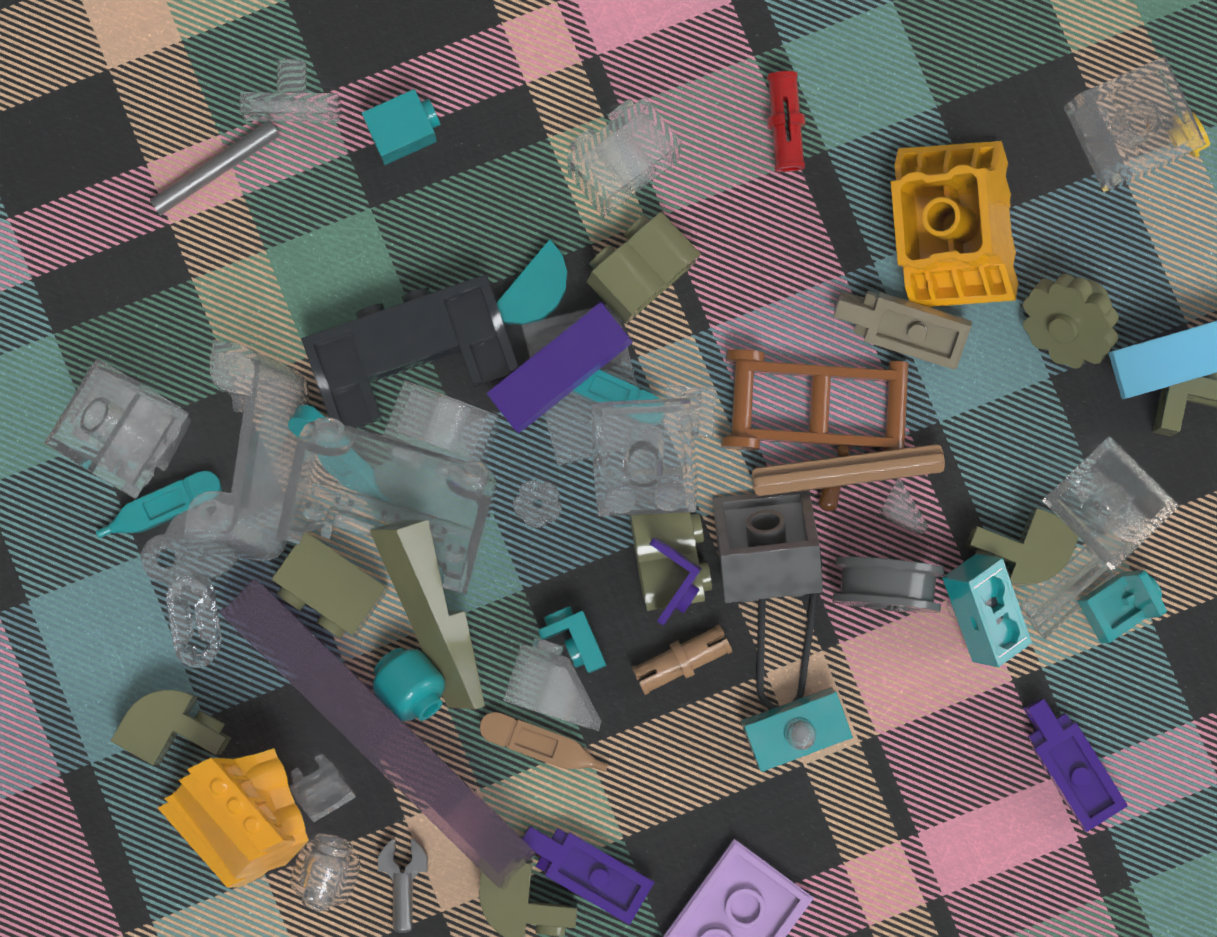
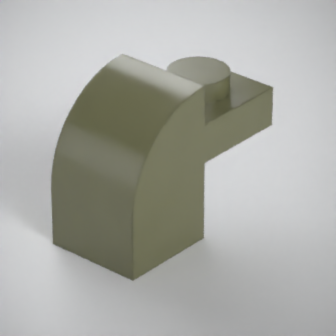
M1036 508L1030 511L1019 542L977 526L971 530L965 548L976 552L975 554L1003 558L1004 563L1010 565L1008 575L1012 586H1031L1054 577L1067 565L1083 525Z
M161 690L150 693L135 702L125 714L110 741L151 765H160L177 734L215 755H222L231 737L221 732L225 724L201 710L198 711L196 717L189 714L199 698L198 696L177 690Z
M486 857L482 859L479 889L480 905L486 920L497 933L503 937H525L527 924H535L536 934L565 936V928L576 927L578 906L529 901L533 862Z

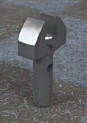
M394 838L383 848L378 856V872H386L393 880V930L398 933H407L412 930L413 879L419 872L428 871V855L414 838L411 839L412 860L406 866L405 872H402L401 866L394 858L396 851V839Z

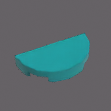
M550 239L497 302L504 324L526 325L542 321L555 311L566 292L567 269L562 253Z

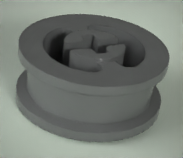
M836 558V566L843 570L840 593L833 594V603L896 612H941V604L934 602L936 577L944 576V567L885 558Z

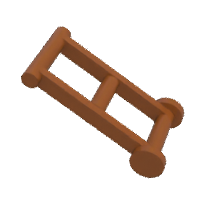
M744 349L726 351V361L735 363L731 436L721 437V448L760 450V441L831 446L847 445L848 447L885 449V451L904 448L908 362L890 361L889 370L764 362L765 353L761 351ZM754 373L812 377L809 432L751 429ZM831 378L888 382L885 437L828 434Z

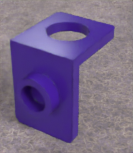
M654 537L649 545L690 572L657 621L661 625H665L675 609L684 614L700 590L693 585V582L703 568L657 537Z

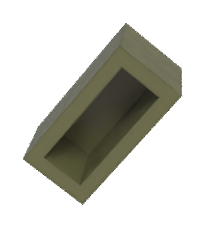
M306 531L272 578L274 582L282 586L276 595L299 611H301L305 604L318 611L322 615L317 620V623L340 639L345 632L356 637L389 590Z

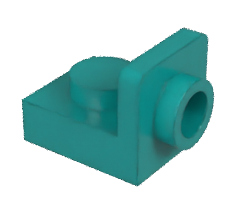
M567 607L544 617L547 626L538 630L541 640H546L566 630H570L573 638L564 641L575 668L585 665L587 672L592 673L607 666L583 611L573 614L571 607Z

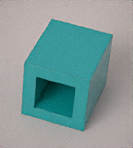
M415 89L362 112L366 126L384 165L437 142L433 128L441 125L430 99L428 98L420 102Z

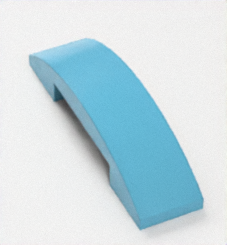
M1217 320L1108 352L1121 398H1130L1216 373Z

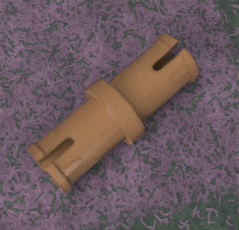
M717 624L714 628L682 644L677 640L669 644L670 650L637 666H632L631 668L637 680L656 672V674L639 682L644 694L647 695L650 691L682 675L687 679L695 675L694 669L727 653H732L733 651L727 639L708 647V645L724 638L725 634L721 626Z

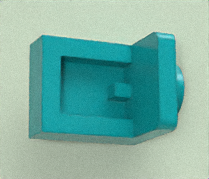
M1145 570L1120 572L1077 601L1100 643H1110L1144 619L1157 618L1167 612V608L1161 599L1162 591L1160 586Z

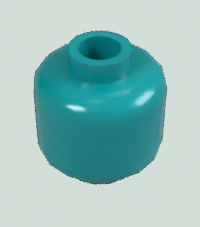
M397 648L386 654L375 666L373 691L398 720L411 721L418 718L420 721H424L433 716L442 706L440 698L445 690V678L420 650Z

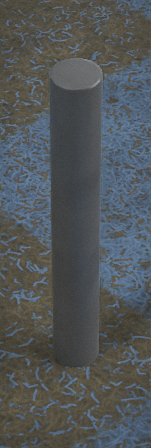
M268 120L151 198L150 202L159 215H163L278 138L280 134L272 122Z

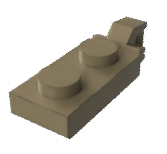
M841 291L833 315L834 318L856 324L854 333L863 336L864 342L953 370L957 369L972 327L971 320L882 292L878 294L872 291H867L865 298Z

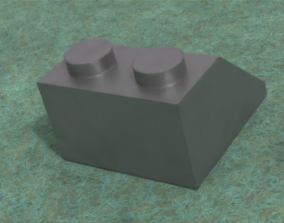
M809 490L760 497L756 494L713 498L725 603L753 602L758 599L785 596L799 597L805 594L823 592L820 545Z

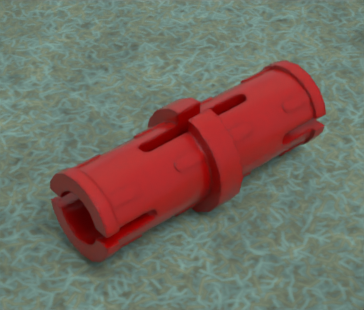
M780 71L767 75L771 116L767 118V128L773 130L775 171L793 172L805 169L801 127L806 125L805 115L800 113L797 86L798 73L795 71ZM783 102L786 103L787 109V126L789 133V141L786 140L785 113Z

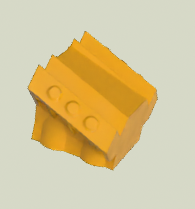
M1002 141L898 148L894 164L896 180L891 181L897 263L898 266L903 267L904 284L909 301L927 307L1016 301L1019 283L1013 266L1016 250L1010 221L1011 193L1006 179L1008 161Z
M275 749L236 759L209 758L187 769L191 774L179 779L181 786L172 795L165 798L168 803L158 807L160 812L227 888L242 887L264 876L269 870L285 866L309 841L303 817L293 800L285 769L278 759Z

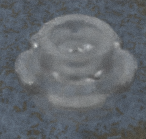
M531 480L520 487V494L514 499V511L518 517L524 519L527 526L541 528L546 525V522H554L561 512V503L558 502L559 491L554 485L549 482L539 483L537 480ZM534 500H541L543 503L542 507L535 508L533 506Z

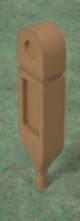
M497 712L487 714L480 723L482 736L491 743L502 747L506 746L513 751L564 769L595 768L603 772L607 770V763L596 760L578 742L521 720L517 721L513 717Z

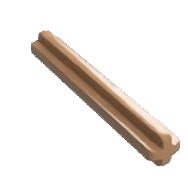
M933 444L756 467L752 470V483L755 494L760 497L941 473L945 468V459L941 445Z

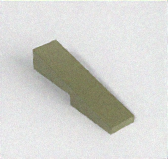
M400 520L370 529L371 536L423 653L445 678V690L442 696L447 707L463 709L484 707L485 704L465 611L447 609L429 520Z

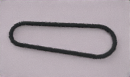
M820 551L821 571H822V556H821V551ZM812 593L810 597L799 684L793 701L803 698L805 692L818 593ZM759 599L756 688L757 696L762 705L771 710L779 707V705L772 704L764 694L766 599Z

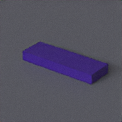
M600 302L491 389L487 395L513 429L520 433L631 345L633 341Z

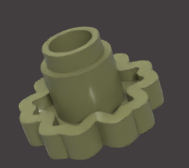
M1069 274L1060 275L1055 282L1049 279H1042L1023 302V308L1029 315L1023 322V328L1030 335L1032 344L1038 349H1048L1051 359L1057 364H1066L1072 368H1080L1085 361L1098 364L1118 341V334L1113 327L1118 322L1119 316L1112 307L1106 290L1093 280L1075 278Z

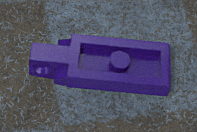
M1039 698L1023 708L1036 729L1034 733L1028 736L1031 744L1034 746L1032 749L1084 832H1088L1128 806L1076 722H1072L1066 713L1056 718L1044 698Z
M529 826L520 841L521 845L541 856L535 867L544 871L545 876L629 925L654 884L653 880L571 832L566 833L559 828L556 829L551 838L534 827Z

